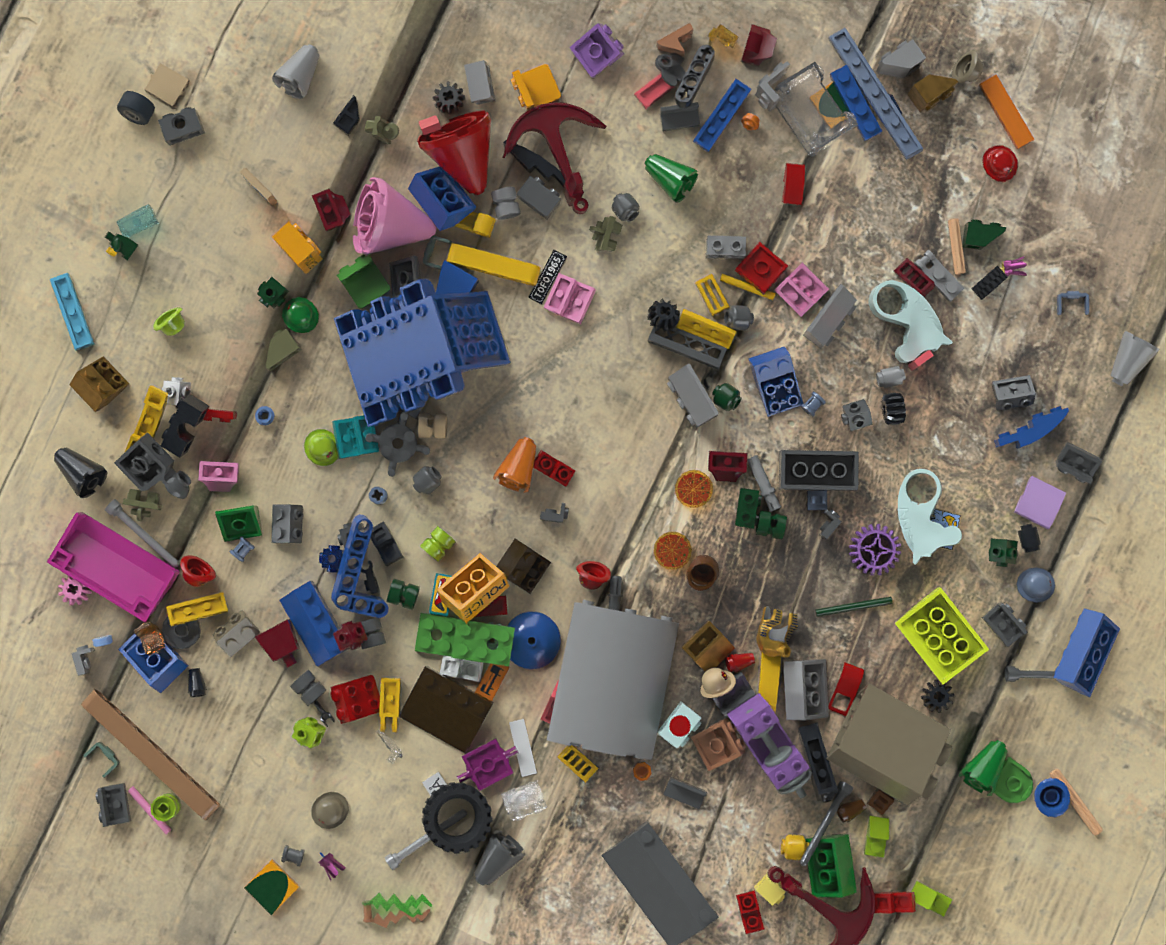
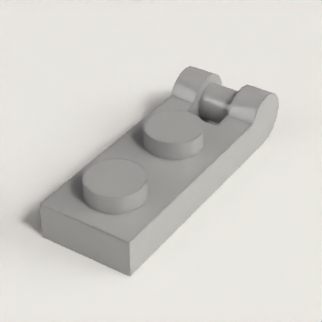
M927 250L921 259H917L914 262L920 270L935 282L937 290L949 302L965 289L930 250ZM928 262L933 265L930 269L926 267Z

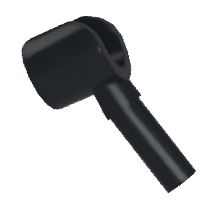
M316 700L314 705L321 714L320 719L328 727L326 720L331 718L335 722V719Z

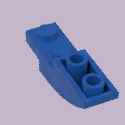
M1059 406L1050 409V414L1044 415L1041 412L1032 415L1033 419L1027 421L1029 429L1026 425L1017 428V433L1010 435L1008 431L999 434V439L994 440L996 448L1015 442L1018 449L1041 439L1065 418L1069 409H1062Z

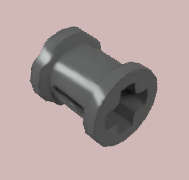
M286 845L281 862L288 861L300 867L305 850L292 849Z

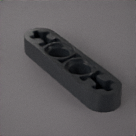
M702 45L697 50L675 94V101L679 107L686 108L692 104L714 61L715 51L712 46ZM706 53H709V54L706 55L705 61H704V60H703V55H705ZM696 66H701L704 68V70L701 72H697L694 70V68ZM692 80L695 81L697 84L694 86H688L686 83ZM685 91H686V92H687V98H684V100H682L681 98H683V97L685 96Z

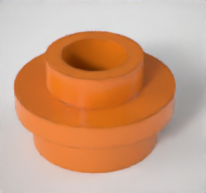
M747 113L746 116L742 117L741 122L745 129L752 131L758 129L760 119L752 113Z

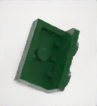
M740 488L735 526L754 529V525H758L759 514H756L757 507H760L762 496L759 495V490Z

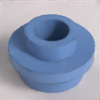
M267 406L258 408L255 413V419L261 425L271 424L275 417L274 411ZM268 413V418L264 420L262 414Z

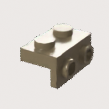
M241 610L233 614L226 624L219 626L215 630L213 637L215 642L232 657L258 635L260 631L247 618L245 612Z

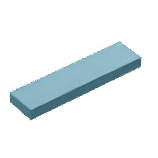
M65 273L51 278L50 282L74 349L78 351L95 345L70 274Z

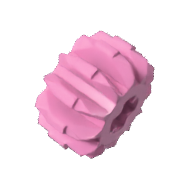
M67 576L68 579L62 578L61 581L64 585H58V588L63 589V591L59 592L58 595L64 596L63 602L69 601V605H74L76 602L78 605H81L82 599L88 600L85 594H91V590H87L86 586L70 576ZM73 586L78 587V590H76V592H72V588H74Z

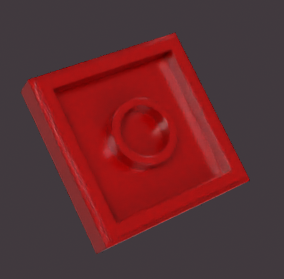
M759 242L735 268V271L764 295L785 272L788 265Z

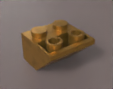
M929 74L914 84L907 95L920 113L924 110L928 112L936 106L940 99L944 101L952 95L951 93L956 90L954 87L958 81L953 78Z
M103 356L77 371L69 385L97 412L115 399L129 385V382Z
M707 621L681 647L704 672L711 668H716L735 649L710 621Z

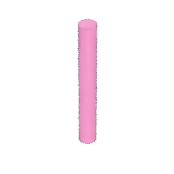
M134 786L128 790L129 794L165 834L172 830L165 821H158L153 817L150 810L151 805Z

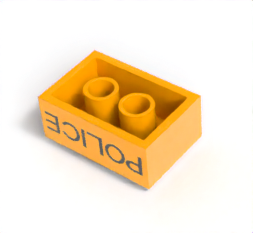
M288 221L272 236L276 243L305 274L322 260L319 255L322 252L296 223L292 225Z
M479 553L436 590L442 603L461 620L468 623L510 586L505 574Z

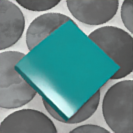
M364 415L332 421L339 459L379 452L377 442L366 441V435L368 433L376 434L375 426H367Z

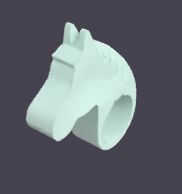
M889 280L879 284L871 291L869 296L871 312L881 320L906 328L903 336V345L899 346L895 351V357L899 362H911L923 351H936L941 345L953 343L944 335L940 320L928 301L914 288L895 280ZM882 287H892L900 293L904 303H902L901 310L897 314H886L879 308L877 294Z
M916 469L907 474L898 495L899 522L905 541L913 552V563L915 565L922 557H932V554L938 548L957 545L962 540V531L958 527L948 526L944 528L941 524L931 521L933 512L942 494V485L939 478L927 469ZM927 474L934 478L937 484V491L932 500L917 505L918 503L912 501L908 495V483L916 475Z

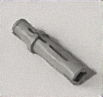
M758 455L747 459L762 492L760 494L762 497L764 496L769 511L772 512L781 508L774 493L776 490L774 487L772 488Z

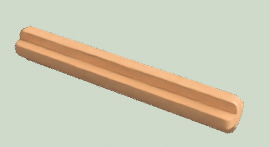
M1059 769L1051 771V778L1064 782L1068 787L1070 804L1092 834L1096 836L1103 831L1102 827Z

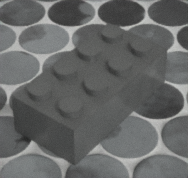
M779 451V490H858L859 451Z

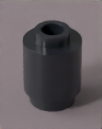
M1032 524L1020 526L1021 530H1018L1021 547L1025 553L1040 550L1039 545H1041L1037 526L1032 527Z

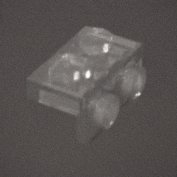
M537 780L501 794L511 821L521 820L529 814L540 813L543 809L547 808Z

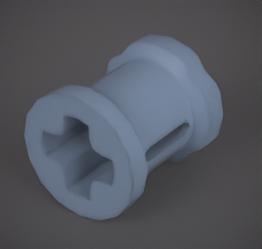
M813 391L808 401L801 405V408L812 417H814L817 409L826 403L820 395Z
M374 487L369 492L370 501L378 505L385 503L388 498L386 490L380 487ZM376 491L383 493L379 501L374 498Z
M241 537L239 544L234 550L231 549L229 552L239 561L244 562V557L255 547L248 540Z

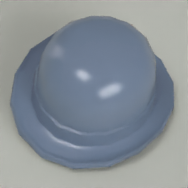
M1037 567L1023 571L1016 583L1020 595L1031 602H1043L1049 599L1055 589L1052 575L1045 569Z

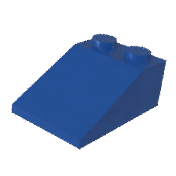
M147 622L118 649L148 685L160 693L189 666Z

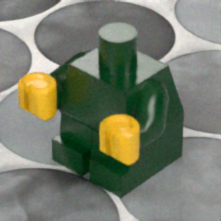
M108 231L104 238L110 241L109 244L112 246L108 247L106 252L113 257L120 252L122 253L121 257L128 261L138 247L137 243L118 233L114 235Z

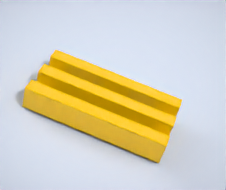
M713 274L695 282L712 317L730 308ZM707 280H711L724 306L720 307ZM702 283H704V285H705V287H706V289H707V291H708V293H709V295H710L712 301L714 302V304H715L717 310L714 311V309H713V307H712V305H711V303H710V301H709V299H708V297H707V295H706V293H705V291H704V289H703V287H702V285H701Z

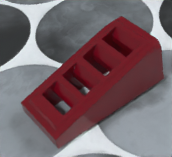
M908 258L894 270V273L905 284L914 288L923 297L935 287V282ZM909 266L910 269L903 274L902 272ZM915 272L916 274L909 280L908 277ZM920 277L921 280L915 285L914 282ZM926 283L927 285L920 290L919 288Z

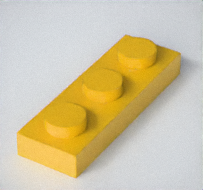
M683 309L676 326L679 329L729 349L736 334V330L686 309Z
M223 592L166 606L171 626L228 612Z

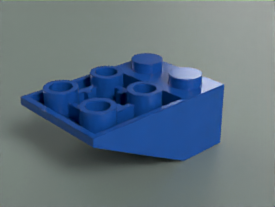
M785 347L749 358L752 374L767 417L803 404L792 359Z

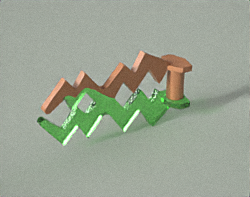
M379 892L371 900L362 902L364 907L363 922H374L387 928L390 920L397 924L404 915L412 923L415 922L417 917L422 922L430 912V909H427L422 914L419 908L414 914L408 909L411 905L416 909L422 901L429 907H432V904L423 894L417 900L411 894L408 900L402 903L395 894L386 901ZM373 904L378 909L381 904L388 911L395 904L399 912L395 916L390 911L384 920L378 913L372 918L371 905Z

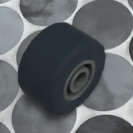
M126 91L117 105V110L127 120L138 125H146L155 111V106L145 96L134 91Z

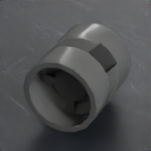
M379 618L361 622L368 638L361 643L362 650L386 643L384 633L380 632L382 626Z
M307 670L290 686L295 693L302 694L301 700L307 706H310L327 690L320 682H314L315 677L310 670Z

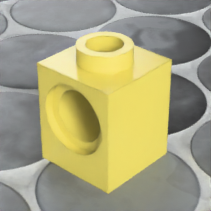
M767 873L754 886L755 890L772 906L775 903L778 905L785 898L784 893L786 891L780 888L778 883L772 882L768 878Z

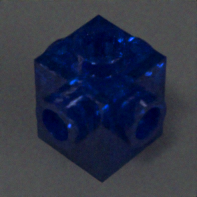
M328 545V549L323 548V552L319 554V564H322V568H327L326 572L338 573L344 550H340V546ZM334 555L335 561L331 563L329 556Z

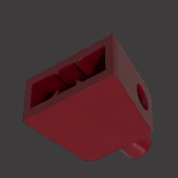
M290 619L255 636L258 643L273 662L282 658L287 668L297 663L293 652L300 649Z

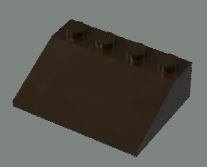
M425 666L399 717L466 754L494 702L440 674L429 666Z

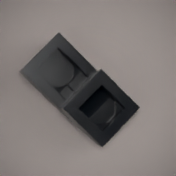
M383 521L374 526L370 538L385 565L389 566L404 558L385 522Z

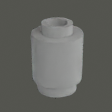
M899 366L881 369L880 372L876 373L879 387L888 388L902 385L903 380L906 379L904 369H900Z

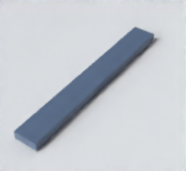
M844 28L829 36V41L843 63L850 69L859 88L904 158L907 160L922 152L923 147L847 29Z

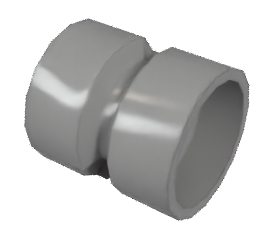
M505 187L491 192L493 204L497 205L495 208L497 220L509 219L521 214L519 204L515 202L517 198L515 187Z

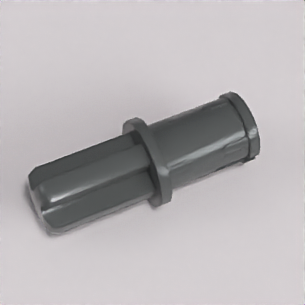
M611 576L610 594H608L609 609L620 611V600L623 597L621 595V576Z

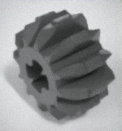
M447 81L446 87L440 83L441 90H434L436 95L433 96V101H436V108L441 107V113H444L447 109L448 114L451 115V109H454L457 113L459 112L457 106H464L462 100H465V95H462V88L457 89V83H454L451 87L450 82ZM452 95L453 99L446 101L445 97Z

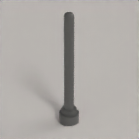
M1006 666L1005 679L1007 682H1015L1019 678L1055 679L1053 678L1055 671L1019 670L1015 666Z
M839 781L837 795L800 860L802 866L808 864L842 800L847 795H850L854 789L846 782Z

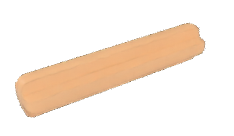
M953 218L948 220L955 275H961L966 272L960 223L959 219Z

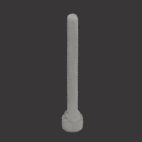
M116 499L108 504L105 511L109 515L120 518L174 568L179 566L178 560L122 511L123 508Z
M462 809L439 825L441 830L445 831L467 815V811ZM425 834L399 853H390L384 858L390 868L394 870L400 866L399 864L402 862V859L426 844L430 839Z

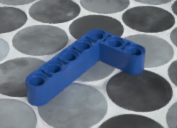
M357 515L351 524L331 599L338 609L382 618L387 615L389 610L386 602L379 596L355 591L373 530L372 522L365 515ZM362 521H366V527L363 529H359V523H361ZM356 540H361L359 547H353V543ZM352 558H355L356 563L352 566H348V561ZM345 577H351L348 584H342ZM339 596H346L343 602H337ZM358 600H364L362 606H356ZM377 604H382V608L380 610H374V607Z

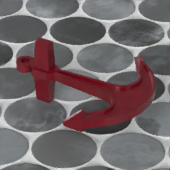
M554 102L535 106L523 113L513 124L506 140L502 158L508 155L524 133L533 131L541 134L545 138L566 181L564 188L568 206H572L575 213L584 214L589 204L586 199L582 198L584 194L583 180L579 172L572 173L559 127L567 120H575L601 129H606L607 126L593 114L572 104ZM582 204L584 207L579 208L577 205Z
M772 866L768 870L767 876L772 882L779 883V887L790 895L805 900L834 925L836 935L833 942L829 945H858L865 937L875 912V895L865 867L862 868L860 882L861 900L857 908L851 912L840 911L804 890L800 881L788 873L784 874L780 867Z

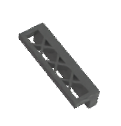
M653 326L647 342L714 369H719L727 348L675 327L672 330L668 328V336L661 337L655 334L657 326ZM677 334L683 335L686 343H676L672 337ZM698 341L704 350L696 351L691 349L690 343ZM715 348L720 350L721 353L719 358L716 359L709 356L707 351Z

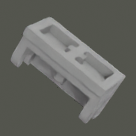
M483 60L464 65L471 102L483 104L496 101L489 64Z

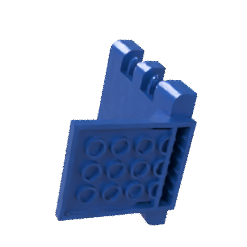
M419 279L400 288L399 301L395 297L382 296L370 301L372 305L370 313L366 310L354 309L334 318L368 427H373L395 418L400 407L405 412L423 407L429 399V395L438 400L462 391L465 386L462 372L505 366L511 363L488 291L436 295L431 281Z

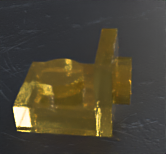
M720 24L717 29L714 27L710 31L708 44L712 46L718 37L724 46L733 48L739 37Z

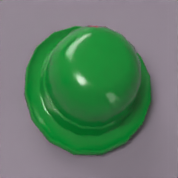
M297 297L285 304L282 309V318L287 327L294 332L308 333L317 326L319 313L311 301L306 298Z

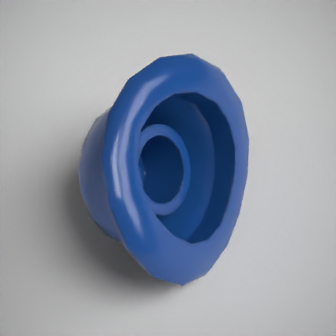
M1048 778L1037 785L1034 792V800L1041 813L1048 817H1058L1068 810L1070 793L1064 782L1055 778Z

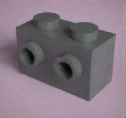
M530 176L517 192V198L548 220L561 203L560 194L552 188L550 190L544 186L545 183L538 177L534 179Z

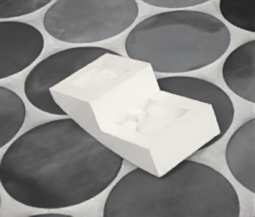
M443 655L440 674L480 682L484 663Z

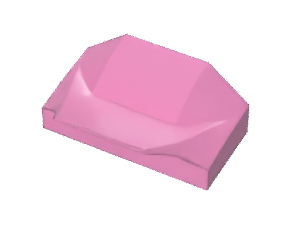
M199 462L198 480L203 482L209 491L230 492L234 484L238 483L239 463Z

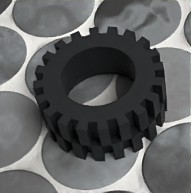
M451 782L449 785L440 786L437 791L434 790L431 793V797L427 798L425 808L422 810V824L429 839L438 848L446 852L451 851L454 854H460L462 851L465 853L470 852L469 849L473 847L476 849L481 841H485L487 832L491 830L490 822H492V816L490 812L492 810L481 792L471 785ZM451 799H464L472 805L475 812L472 827L462 835L452 836L446 834L441 830L438 823V814L441 807Z

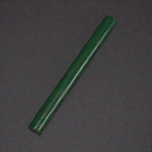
M890 596L815 609L816 616L820 617L893 604Z

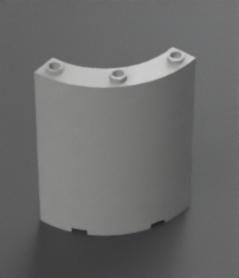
M583 600L582 603L575 602L547 740L568 746L580 747L582 744V749L652 760L679 623L672 622L673 618L661 616V619L637 615L636 610L626 608L625 612L597 607L594 606L592 601Z

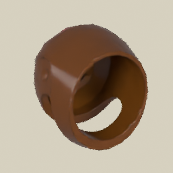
M696 556L686 573L688 584L698 591L707 590L718 579L719 565L711 556ZM693 582H695V583H697V584H700V585H706V586H698V585L694 584Z

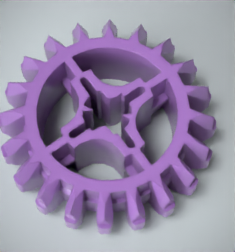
M869 524V531L866 527H861L863 534L856 531L855 534L859 538L852 537L851 541L856 544L849 545V548L855 549V552L849 553L850 556L856 555L852 563L859 561L856 568L860 569L864 566V574L870 569L871 576L875 574V570L878 575H882V569L885 573H888L889 569L887 566L895 568L892 561L899 562L895 554L901 555V551H896V548L901 547V544L894 543V541L899 539L898 536L891 538L894 531L891 530L886 533L888 527L884 526L880 530V524H876L875 530L873 525ZM874 534L870 545H861L865 537ZM880 535L887 540L890 549L881 545ZM875 544L876 548L884 551L877 552L876 555H874V551H871L866 548L874 547ZM860 551H864L869 554V561H871L870 564L864 561ZM889 554L888 559L883 564L876 566L880 555Z

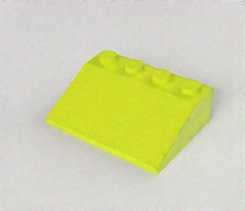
M937 587L895 622L896 626L942 685L989 650L941 587Z

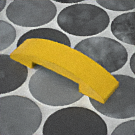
M150 385L143 402L145 403L134 433L130 436L125 452L147 432L154 439L165 411L168 393Z
M761 652L758 693L767 701L775 713L781 655L770 657Z

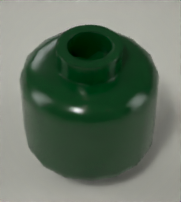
M724 383L721 386L717 385L712 392L714 404L725 411L735 410L742 399L740 391L728 383Z

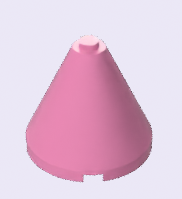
M372 177L370 178V181H373L372 184H365L357 203L353 226H356L358 236L353 235V244L357 253L368 255L430 239L431 236L435 235L436 225L430 217L386 181Z

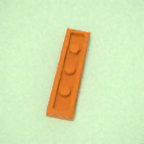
M997 74L980 83L979 86L1015 148L1018 150L1032 142L1034 137Z

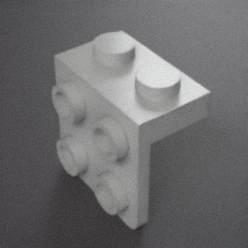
M788 61L784 64L782 62L773 69L774 72L770 76L765 75L756 87L755 96L759 99V104L763 109L767 108L769 112L776 107L780 98L771 86L786 74L790 66Z

